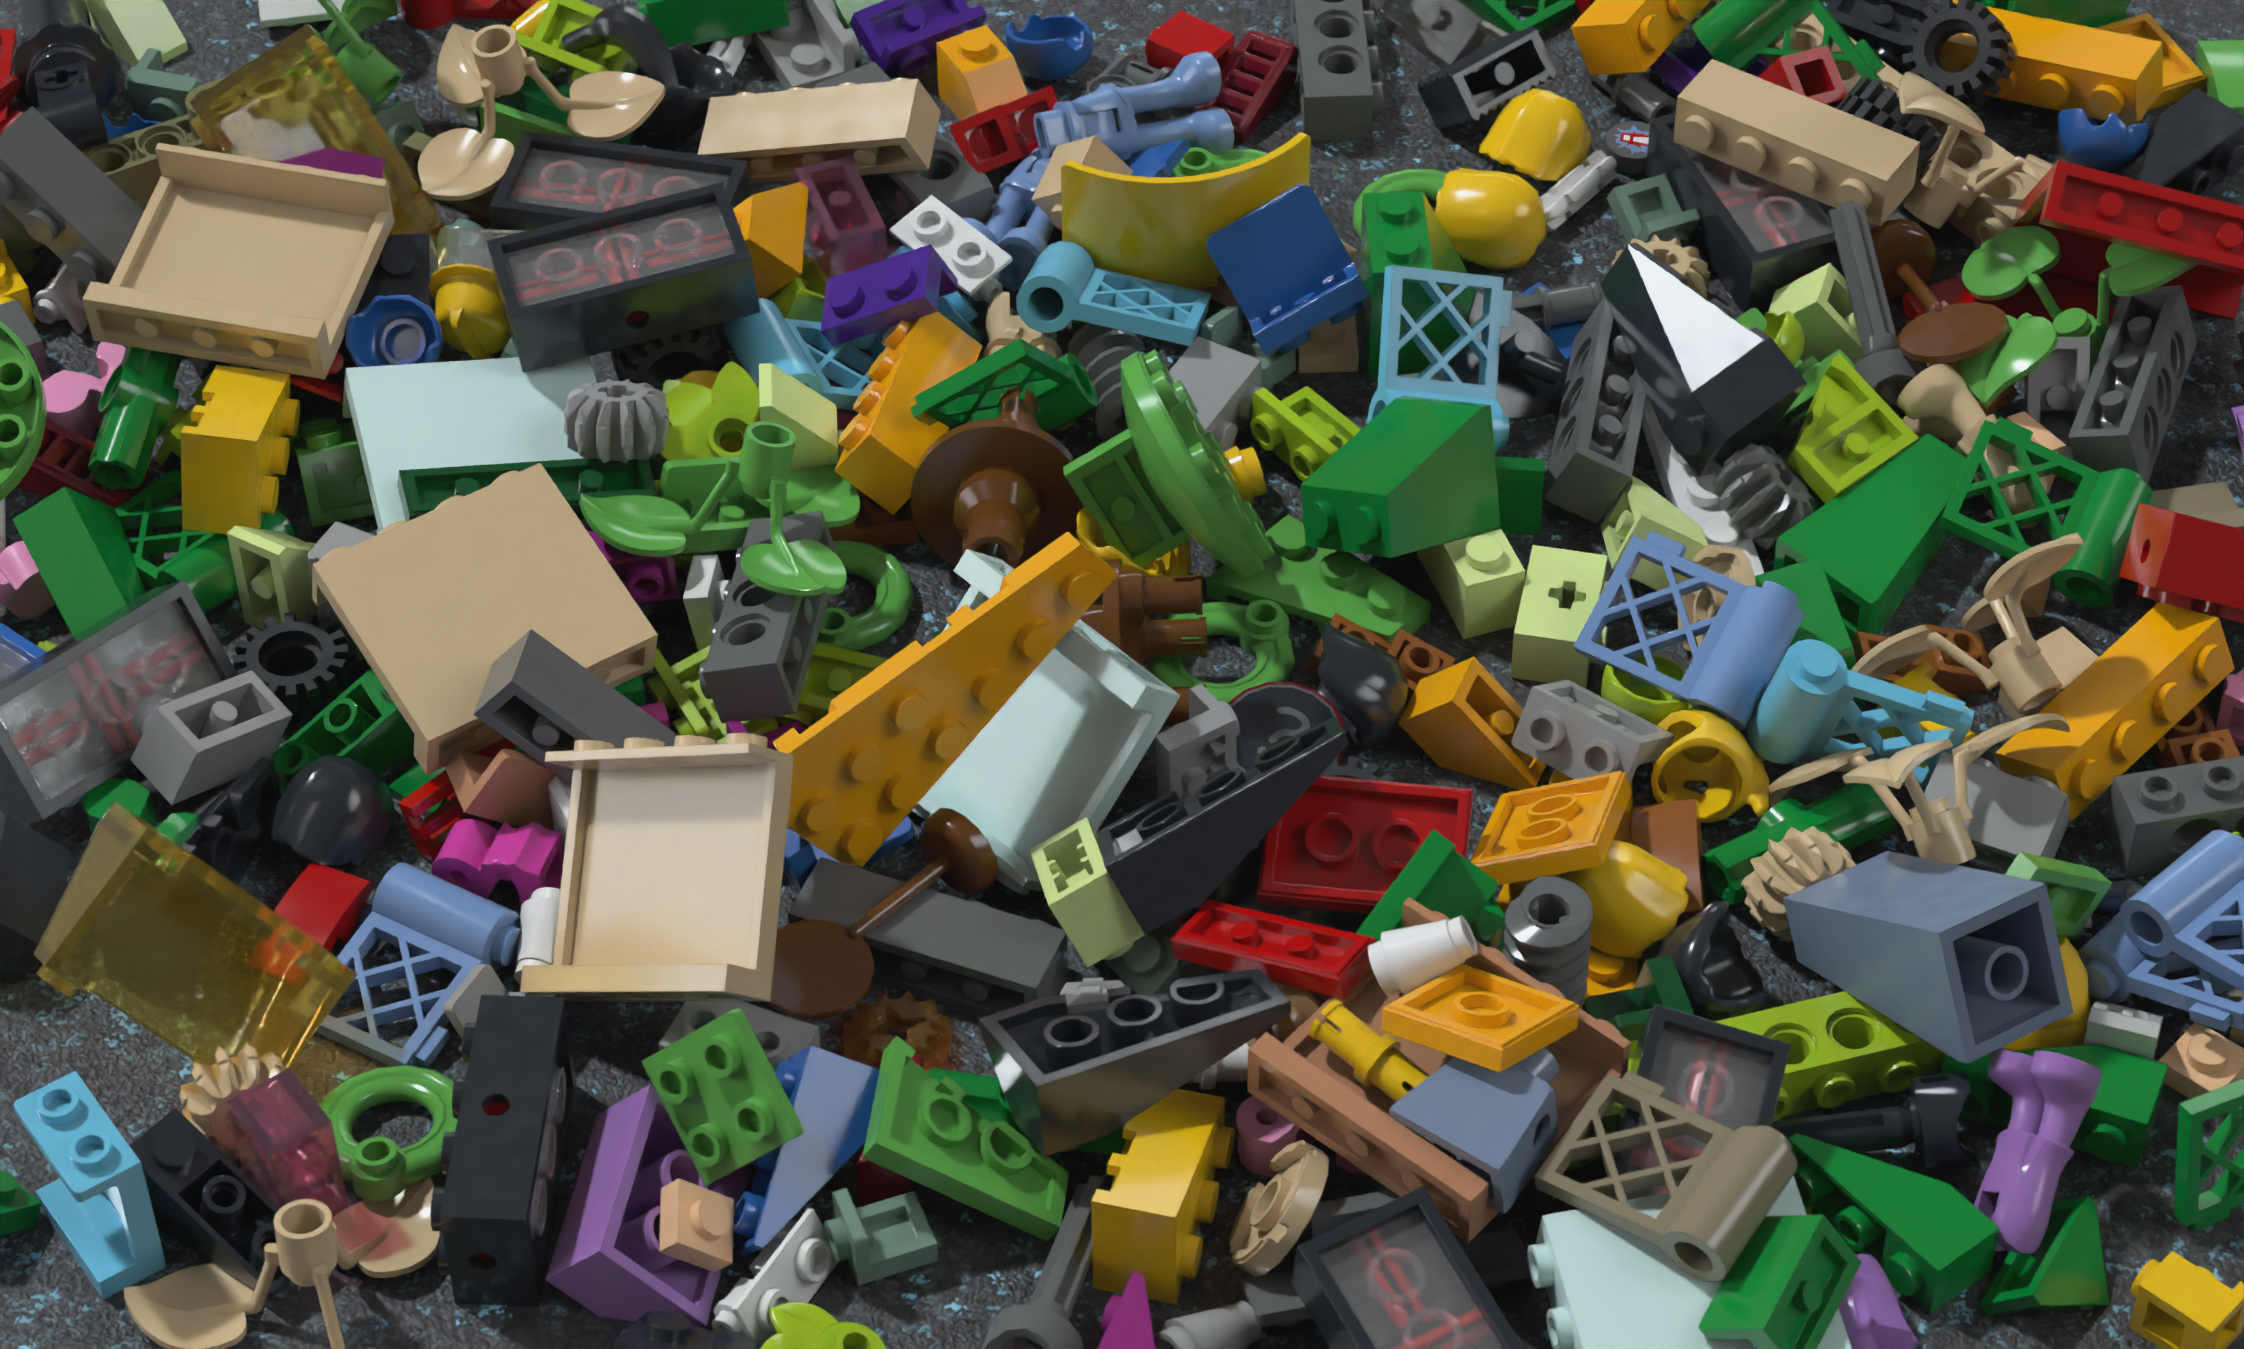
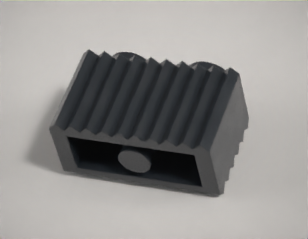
M1530 26L1501 36L1418 82L1417 89L1436 129L1445 132L1479 121V118L1485 117L1488 113L1504 107L1513 98L1533 88H1538L1539 85L1547 83L1548 80L1554 79L1556 68L1538 30Z

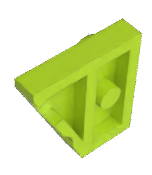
M1839 353L1833 357L1824 371L1787 463L1826 504L1916 442L1919 437Z

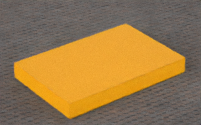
M1616 771L1501 794L1470 862L1496 880L1498 885L1602 866L1632 794L1626 772Z

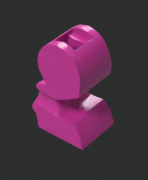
M463 819L456 822L451 828L438 856L432 864V874L486 899L489 898L497 882L500 880L512 881L518 891L519 904L522 906L525 901L531 899V895L536 889L543 887L561 889L565 852L561 832L544 828L536 822H532L522 828H513L509 823L504 822L498 831L485 822L475 819Z

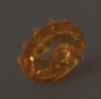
M909 990L901 999H889L880 992L874 1004L858 1003L851 1021L844 1022L843 1049L846 1058L880 1070L884 1049L894 1039L892 1035H887V1028L890 1025L899 1026L902 1033H907L905 1041L916 1050L915 1054H921L926 1072L930 1068L938 1069L946 1060L951 1049L952 1037L949 1017L942 1016L939 1013L934 999L923 1002L916 1001Z

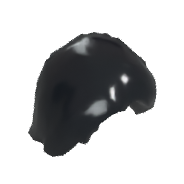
M682 42L669 47L677 72L679 86L665 87V96L636 129L647 137L669 141L685 140L705 124L711 97L732 96L734 94L732 89L735 84L734 78L731 73L726 71L723 62L715 56L700 53L689 42ZM639 67L631 72V74L645 76Z
M1328 622L1324 625L1325 629L1321 634L1323 651L1321 653L1320 665L1317 669L1321 681L1316 691L1335 706V710L1338 711L1344 723V732L1350 744L1369 749L1377 747L1388 741L1398 726L1408 698V681L1394 656L1371 643L1335 628Z
M326 755L304 765L289 782L277 804L263 822L262 829L268 831V836L280 846L291 848L294 855L309 859L320 865H342L348 863L352 868L358 869L366 863L369 857L388 838L396 814L392 794L388 789V785L379 774L351 758Z
M1726 900L1713 901L1707 908L1681 923L1663 940L1657 958L1672 956L1694 1016L1711 1021H1720L1762 1011L1772 1002V997L1769 994H1764L1763 983L1754 973L1750 960L1746 959L1742 954L1741 943L1736 938L1734 930L1726 924L1725 913L1729 907V903Z

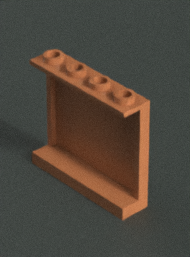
M1410 897L1403 902L1402 928L1449 919L1440 912L1430 911ZM1476 941L1478 954L1467 958L1465 962L1460 964L1566 999L1556 987L1548 983H1540L1511 964L1510 960L1502 952L1493 947H1485L1478 941ZM1372 967L1344 999L1331 996L1283 1043L1266 1032L1248 1049V1092L1398 1196L1401 1197L1424 1186L1452 1233L1465 1242L1469 1243L1499 1213V1211L1487 1205L1489 1183L1390 1116L1389 1109L1395 1101L1374 1084L1368 1087L1361 1084L1353 1076L1355 1070L1322 1042L1310 1036L1309 1030L1315 1018L1323 1023L1328 1022L1340 1033L1342 1032L1337 1025L1320 1013L1326 1005L1336 999L1341 1001L1345 1008L1380 1036L1388 1034L1381 1031L1383 1008L1405 995L1401 992L1388 997L1380 987ZM1579 1009L1578 1028L1544 1047L1555 1057L1560 1068L1557 1076L1549 1083L1555 1091L1559 1128L1555 1139L1525 1186L1535 1177L1607 1073L1622 1079L1628 1071L1631 1042L1624 1038L1611 1023L1602 1019H1595ZM1392 1035L1401 1043L1400 1052L1429 1075H1432L1454 1058V1056Z

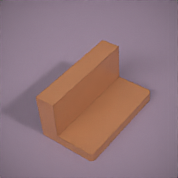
M459 749L445 769L464 813L502 823L507 822L510 825L521 828L536 822L542 827L554 831L548 785L555 776H560L531 755L510 749H502L493 759Z

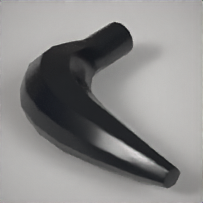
M621 4L607 7L586 25L562 36L563 48L569 53L576 55L592 47L613 45L627 52L639 66L645 77L654 79L665 87L679 86L672 54L661 31L648 16L634 8Z

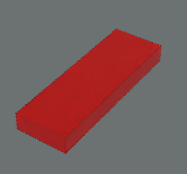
M1207 900L1170 940L1176 959L1230 972L1259 968L1272 982L1343 999L1371 969L1368 946L1377 942L1376 938L1212 900Z

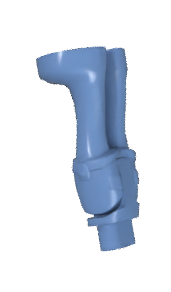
M1207 51L1191 53L1181 59L1170 77L1161 81L1127 87H1118L1113 83L1100 84L1095 92L1083 95L1071 102H1057L1054 104L1053 110L1036 113L1033 123L1042 157L1051 158L1058 145L1094 135L1122 161L1129 159L1133 153L1184 138L1191 148H1203L1211 154L1231 150L1234 143V129L1229 115L1222 108L1203 109L1169 120L1138 125L1134 118V114L1170 108H1190L1214 101L1220 93L1222 84L1221 71L1217 60Z
M1039 147L1034 149L1031 155L1024 159L1000 185L999 200L985 225L974 218H962L1012 257L1013 261L998 273L1002 285L1011 291L1020 290L1039 255L1048 247V241L1055 228L1049 216L1031 201L1051 159L1042 157ZM1020 221L1028 222L1025 227L1016 228Z

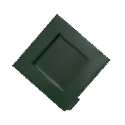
M1671 955L1645 960L1633 989L1589 996L1585 999L1582 1010L1595 1019H1602L1611 1023L1630 1042L1639 1039V1035L1654 1004L1694 1015Z

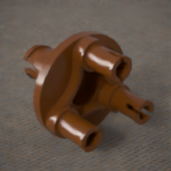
M1020 387L1006 390L999 399V416L997 418L969 422L946 432L926 450L916 467L910 501L915 525L926 544L939 557L954 567L957 566L966 549L1001 559L1013 569H1016L1067 531L1075 538L1078 536L1076 533V517L1078 511L1084 505L1066 479L1063 467L1074 461L1075 458L1061 442L1040 429L1036 421L1039 402L1031 390L1026 389L1024 402L1019 401Z
M1121 558L1104 559L1118 575L1103 591V605H1091L1081 616L1080 619L1142 667L1144 665H1151V658L1197 656L1208 658L1207 638H1181L1206 637V617H1199L1197 619L1149 620V615H1203L1201 573H1195L1194 575L1143 577V570L1124 571ZM1170 687L1181 696L1162 727L1173 726L1189 720L1188 691L1193 687Z

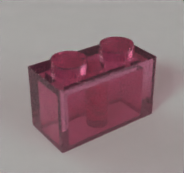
M851 156L794 169L795 183L801 182L809 188L805 237L816 260L828 278L888 258L886 226Z
M289 1068L227 1101L242 1171L279 1208L296 1200H317L329 1207L333 1219L336 1214L349 1207L332 1121Z

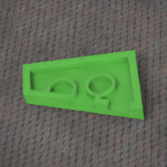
M1289 514L1265 533L1275 555L1266 559L1264 570L1247 579L1228 566L1223 565L1206 579V597L1228 602L1229 598L1233 596L1252 603L1258 600H1271L1278 603L1285 613L1316 622L1318 632L1321 633L1325 629L1324 625L1331 621L1335 612L1389 642H1392L1399 629L1412 635L1430 620L1429 601L1352 553L1306 546L1303 523Z
M896 1036L883 1051L862 1157L1048 1241L1061 1226L1069 1172L1049 1156H1044L1034 1144L1004 1120L990 1123L962 1100L966 1093L965 1089L947 1075L940 1082L911 1060L916 1050Z

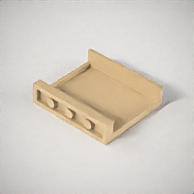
M158 143L155 150L161 177L109 284L91 281L82 299L93 340L326 379L345 336L347 321L356 311L395 222L387 180L372 178L366 175L317 169L304 165L299 166L256 159L249 156L200 150L194 147Z
M541 463L520 472L516 470L506 472L487 487L466 496L457 495L441 502L433 511L408 522L397 521L382 529L378 535L352 547L341 546L324 555L320 561L312 564L313 601L317 606L327 601L330 603L415 734L414 756L426 775L447 766L459 749L475 753L505 739L503 735L473 714L493 662L530 629L612 688L654 669L658 634Z
M729 733L726 735V744H716V740L707 737L679 735L675 736L674 746L666 747L665 743L659 740L625 738L624 748L615 749V745L608 742L576 740L574 742V751L546 752L545 762L573 769L553 965H523L520 992L556 994L557 997L564 998L565 1002L770 1001L794 755L767 748L768 738L748 733Z

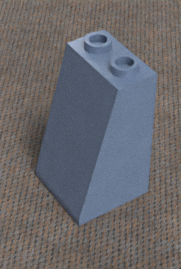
M1886 851L1783 898L1798 962L1959 1062L1968 1064L2073 1013L2046 883Z

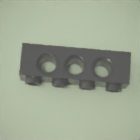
M1289 0L1293 43L1298 50L1297 81L1303 133L1309 135L1311 141L1372 139L1373 116L1383 115V88L1381 81L1372 82V80H1377L1379 76V58L1377 45L1367 46V44H1374L1373 10H1363L1370 8V0Z
M871 62L815 85V88L838 86L842 83L865 84L891 81V79L875 62ZM938 130L936 132L929 170L860 175L900 220L931 195L961 218H974L985 225L992 215L991 205L995 203V192L990 180L984 173H977L964 159L959 146L954 141H948Z
M2182 285L2159 286L2139 295L2120 296L2068 436L2076 462L2100 473L2118 468L2129 469L2140 474L2145 479L2146 484H2148L2197 344Z
M1605 296L1573 340L1542 498L1567 512L1579 515L1598 524L1632 477L1646 398L1645 388Z
M822 510L782 516V531L787 543L797 540H813L823 544L837 554ZM770 518L751 520L743 547L737 549L734 575L731 584H727L724 589V606L719 621L715 622L712 626V643L706 661H702L699 667V681L702 693L706 699L713 700L721 724L737 718L740 721L796 713L830 596L824 593L814 596L780 594L759 587L745 576L741 568V558L744 550L754 544H772L770 538Z
M2244 756L2114 776L2103 830L2126 877L2162 872L2213 830H2224L2230 833L2239 832L2244 839Z

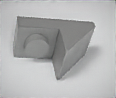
M2058 337L2057 346L2048 359L2024 377V398L2017 399L2018 413L2025 411L2066 444L2063 456L2074 459L2068 436L2089 382L2090 337Z

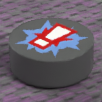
M1635 121L1623 122L1615 125L1608 131L1605 142V155L1615 158L1617 166L1614 169L1627 174L1646 173L1649 124Z

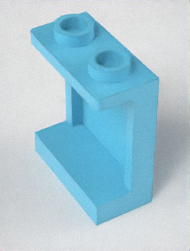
M74 1071L16 1100L13 1106L17 1118L59 1176V1179L35 1191L37 1199L42 1202L40 1209L104 1300L120 1292L124 1287H129L167 1267L142 1164L77 1072Z

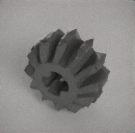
M1751 443L1742 451H1736L1724 462L1725 466L1715 474L1716 480L1712 483L1714 493L1719 497V507L1727 512L1731 518V524L1737 525L1742 530L1745 538L1754 539L1759 547L1766 550L1770 548L1775 549L1778 536L1817 510L1816 501L1810 495V486L1803 482L1799 474L1787 463L1784 455H1777L1770 446L1764 444L1758 446Z

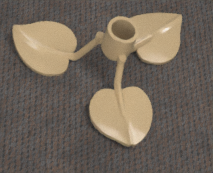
M453 24L439 55L436 72L437 87L441 97L453 106L471 108L484 102L485 124L481 134L474 129L457 128L437 135L426 145L418 161V174L422 184L423 195L438 200H466L483 195L499 186L515 149L510 141L493 138L496 132L495 98L518 91L523 86L527 75L532 77L560 110L570 111L567 117V124L574 135L582 139L601 142L617 140L636 130L664 98L665 86L654 79L641 75L618 71H603L591 73L575 80L570 87V98H566L557 91L537 68L534 57H527L526 52L519 45L512 28L506 25H491L476 33Z
M1906 72L1899 79L1901 113L1930 116L1945 122L1947 127L1933 162L1927 165L1915 182L1914 188L1902 201L1903 206L1910 213L1926 224L1940 229L1958 203L1969 208L1976 197L2011 173L2021 172L2039 182L2053 166V164L2031 154H2028L2025 159L2018 156L1968 189L1965 183L1970 176L1960 166L1948 160L1947 157L1960 129L1978 138L1983 136L1985 128L1982 121L1964 103L1948 95L1928 80L1912 72Z
M2076 532L2031 547L2007 561L1989 579L1984 588L1983 595L1985 598L1981 599L1967 611L1960 625L1964 630L1970 632L1999 622L2007 640L1996 646L1989 653L1988 658L1993 664L1991 668L1987 669L1939 633H1930L1926 625H1919L1898 633L1876 645L1856 663L1852 671L1880 679L1910 664L1922 656L1925 651L1939 649L1979 677L1987 690L1999 685L2018 714L2027 713L2041 706L2059 692L2062 688V683L2040 653L2041 649L2033 639L2025 617H2042L2050 588L2051 575L2064 567L2075 555L2079 547L2084 545L2082 538Z
M2035 714L1992 727L1953 749L1951 752L1954 757L1955 806L1952 808L1947 796L1927 802L1913 771L1915 767L1926 759L1945 749L1954 747L1951 739L1910 746L1896 752L1890 759L1881 758L1868 762L1865 756L1874 754L1872 747L1849 749L1826 755L1811 763L1792 769L1768 786L1770 805L1772 807L1779 803L1797 784L1807 782L1831 771L1848 772L1842 776L1844 783L1870 784L1902 826L1907 841H1914L1920 858L1958 865L1977 857L1964 821L1973 818L1967 794L1968 766L1994 744L2019 732L2040 728L2070 732L2067 720L2060 714ZM1903 782H1905L1916 806L1909 810L1911 817L1887 786L1900 789Z
M429 1176L426 1179L407 1185L402 1193L388 1200L370 1201L365 1199L344 1209L333 1218L329 1207L320 1201L302 1199L290 1202L280 1208L274 1217L276 1243H269L264 1247L266 1260L255 1289L214 1263L202 1264L173 1272L149 1284L124 1287L127 1308L141 1331L166 1349H227L236 1345L245 1337L247 1333L245 1315L256 1314L262 1310L276 1269L280 1266L281 1271L296 1285L304 1287L316 1286L331 1349H345L328 1279L337 1263L345 1270L357 1264L365 1274L371 1277L390 1278L413 1272L428 1263L436 1254L441 1238V1232L432 1231L430 1212L434 1191L432 1179Z

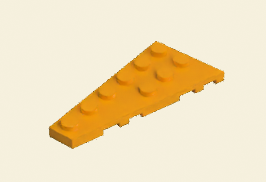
M1067 531L1004 576L1000 587L1001 591L973 611L965 604L946 618L950 626L948 629L924 646H921L915 640L832 699L829 705V714L801 734L792 728L776 739L773 744L777 751L794 755L787 827L840 863L863 867L1116 578L1118 573L1101 557Z

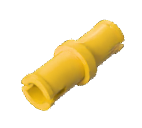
M1338 999L1326 1005L1320 1013L1337 1025L1342 1032L1340 1033L1328 1022L1323 1023L1315 1018L1310 1027L1309 1034L1311 1037L1322 1042L1355 1069L1353 1076L1365 1087L1374 1084L1395 1102L1430 1076L1400 1052L1401 1043L1389 1033L1380 1036L1345 1008L1344 1004Z

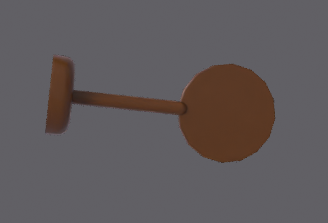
M1894 219L1887 220L1881 226L1877 225L1870 229L1887 300L1903 299V294L1912 291L1928 311L1913 319L1902 329L1898 339L1903 355L1913 361L1923 363H1950L1971 358L1985 352L2004 338L2009 328L2004 311L1994 305L1978 302L1956 303L1943 307L1926 286L1931 280L1937 265V250L1930 235L1916 222Z
M938 809L922 822L919 834L921 849L929 865L852 926L847 928L837 922L812 919L790 923L778 929L770 1001H765L767 1005L786 1016L808 1020L838 1016L856 1006L870 990L875 972L870 947L862 939L938 878L960 893L971 895L982 892L997 881L999 873L997 858L990 843L979 828L966 816L953 809Z

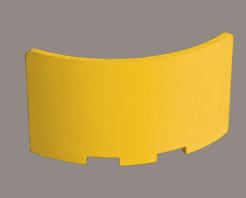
M1300 132L1284 145L1256 160L1226 170L1195 176H1131L1103 171L1069 160L1061 167L1062 241L1073 242L1082 246L1090 254L1095 268L1161 283H1172L1196 290L1218 286V277L1222 276L1207 250L1206 240L1208 236L1297 184L1309 186L1311 137Z

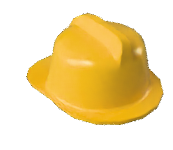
M456 263L443 266L435 271L431 276L429 289L435 301V316L442 326L444 341L453 348L468 353L474 360L490 359L494 354L504 349L511 338V334L498 295L493 270L473 264Z

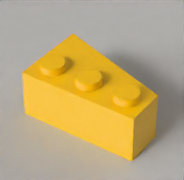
M216 365L202 391V401H206L205 406L195 405L191 413V421L199 422L198 426L184 425L180 432L182 530L227 535L234 526L260 529L264 513H275L279 491V479L275 477V474H286L290 450L289 438H286V435L296 436L300 419V400L290 399V374Z
M1176 1089L1125 1124L1122 1138L1126 1139L1123 1152L1122 1154L1112 1153L1107 1164V1174L1115 1175L1111 1190L1096 1189L1091 1201L1093 1288L1124 1294L1135 1271L1144 1274L1148 1299L1176 1304L1184 1277L1195 1279L1202 1255L1203 1237L1196 1235L1200 1222L1211 1224L1213 1221L1219 1194V1182L1213 1181L1216 1168L1227 1169L1230 1164L1235 1140V1128L1225 1126L1224 1097Z

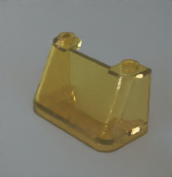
M306 24L190 101V104L198 114L190 122L209 150L219 145L226 154L249 156L274 162H280L325 147L382 157L386 161L383 179L387 180L395 221L389 235L430 233L432 238L439 233L443 226L448 225L434 201L427 195H423L421 182L319 32L309 24Z
M117 801L112 803L98 822L34 952L35 957L43 963L36 974L64 995L71 998L78 988L90 995L94 993L190 1057L194 1062L209 1066L216 1063L215 1053L218 1046L226 1050L230 1057H237L245 1043L248 1042L252 1047H255L258 1057L273 1051L281 1059L284 1071H287L357 976L356 972L309 934Z

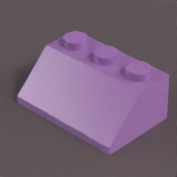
M651 1084L605 1109L597 1115L546 1281L599 1317L636 1322L648 1311H670L685 1316L692 1325L701 1328L705 1327L722 1269L714 1273L659 1252L661 1188L680 1178L734 1199L735 1210L739 1198L745 1191L752 1165L748 1164L705 1186L655 1087Z

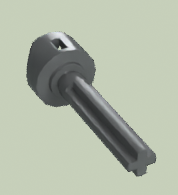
M1853 201L1842 202L1841 208L1829 211V216L1865 357L1854 364L1855 370L1892 410L1899 409L1896 404L1899 395L1914 377L1928 368L1927 363L1909 359L1902 354L1899 348L1864 205H1854Z
M1090 1176L1087 1184L1078 1183L1029 1304H1016L1002 1309L993 1318L981 1349H1084L1079 1332L1068 1319L1093 1260L1091 1201L1096 1189L1111 1190V1188L1104 1187V1178Z

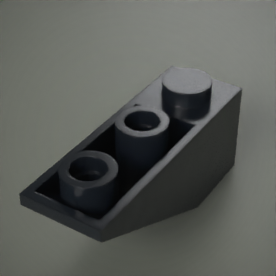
M2196 88L2160 114L2139 181L2203 197L2209 188L2227 175H2235L2243 167L2244 116Z
M174 1108L129 1145L142 1164L156 1225L167 1235L255 1289L266 1260L264 1247L269 1243H276L274 1217L280 1208L178 1109ZM280 1266L276 1269L267 1297L270 1299L291 1282L290 1278L281 1271Z

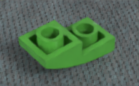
M2244 40L2197 41L2196 64L2208 78L2207 95L2244 116Z

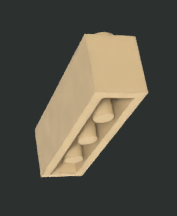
M1712 59L1677 96L1673 142L1834 208H1841V203L1846 201H1853L1854 205L1863 204L1868 222L1881 226L1914 188L1920 142Z
M895 78L887 82L865 84L842 83L838 86L810 89L793 87L786 91L766 93L740 92L733 96L711 97L698 155L748 161L750 184L929 170L941 111L918 79Z

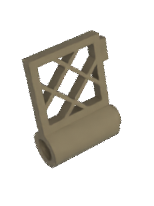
M1627 1071L1622 1079L1607 1073L1536 1173V1189L1663 1248L1678 1267L1695 1278L1707 1282L1723 1280L1796 1173L1798 1164L1796 1157L1792 1153L1790 1142L1779 1131L1764 1125L1757 1127L1742 1126L1734 1131L1664 1099L1666 1096L1665 1087L1630 1071ZM1617 1102L1640 1113L1644 1126L1605 1135L1601 1119L1612 1103ZM1594 1132L1595 1137L1588 1139L1590 1134ZM1689 1135L1707 1144L1699 1157L1669 1164L1661 1141ZM1651 1144L1657 1167L1618 1175L1612 1152ZM1601 1155L1608 1178L1580 1184L1562 1174L1573 1161ZM1682 1180L1680 1185L1676 1187L1675 1181ZM1664 1184L1669 1201L1656 1219L1628 1206L1625 1193Z

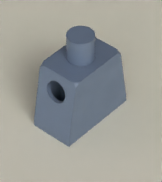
M1546 1048L1537 1051L1501 1073L1454 1057L1396 1101L1389 1109L1390 1116L1489 1183L1487 1205L1505 1214L1515 1202L1557 1135L1559 1124L1555 1091L1549 1083L1559 1073V1064Z

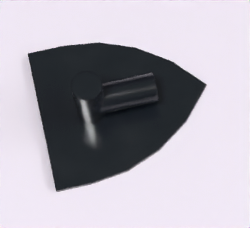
M1479 292L1474 293L1466 323L1470 327L1483 314L1484 295ZM1511 308L1510 327L1500 328L1496 400L1500 404L1502 412L1506 413L1508 418L1512 420H1529L1555 414L1560 411L1569 363L1545 332L1531 319ZM1481 332L1477 335V337L1480 339V341H1481ZM1468 345L1457 353L1452 370L1462 383L1478 384L1480 361Z

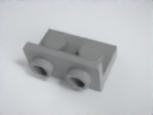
M801 0L802 8L790 11V26L751 33L753 43L785 91L793 87L815 88V85L854 70L855 62L860 61L861 51L857 37L851 28L845 30L842 26L832 0Z
M1567 679L1531 688L1513 735L1512 745L1516 749L1573 779L1622 771L1626 772L1630 784L1636 768L1641 764L1657 761L1662 753L1672 745L1675 735Z
M1202 684L1188 691L1189 720L1177 723L1155 737L1157 798L1175 790L1180 801H1183L1195 795L1196 791L1206 783V778L1209 774L1226 766L1230 770L1239 768L1237 763L1236 737L1240 733V726L1236 714L1227 702L1223 700L1218 701Z

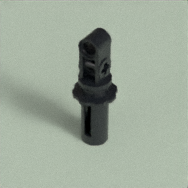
M26 0L22 9V26L25 37H22L16 44L11 55L13 69L10 76L15 75L21 81L19 93L16 97L23 100L28 108L33 106L80 151L109 143L101 109L103 106L108 105L117 90L115 78L119 71V63L114 48L107 45L101 38L100 32L91 26L89 9L85 0Z

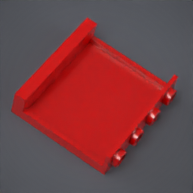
M2060 160L2051 167L2017 206L2012 228L2018 226L2044 228L2055 236L2060 245V261L2043 273L2098 287L2100 273L2110 268L2106 259V251L2114 242L2198 264L2161 286L2182 285L2188 310L2231 321L2236 320L2244 287V207Z

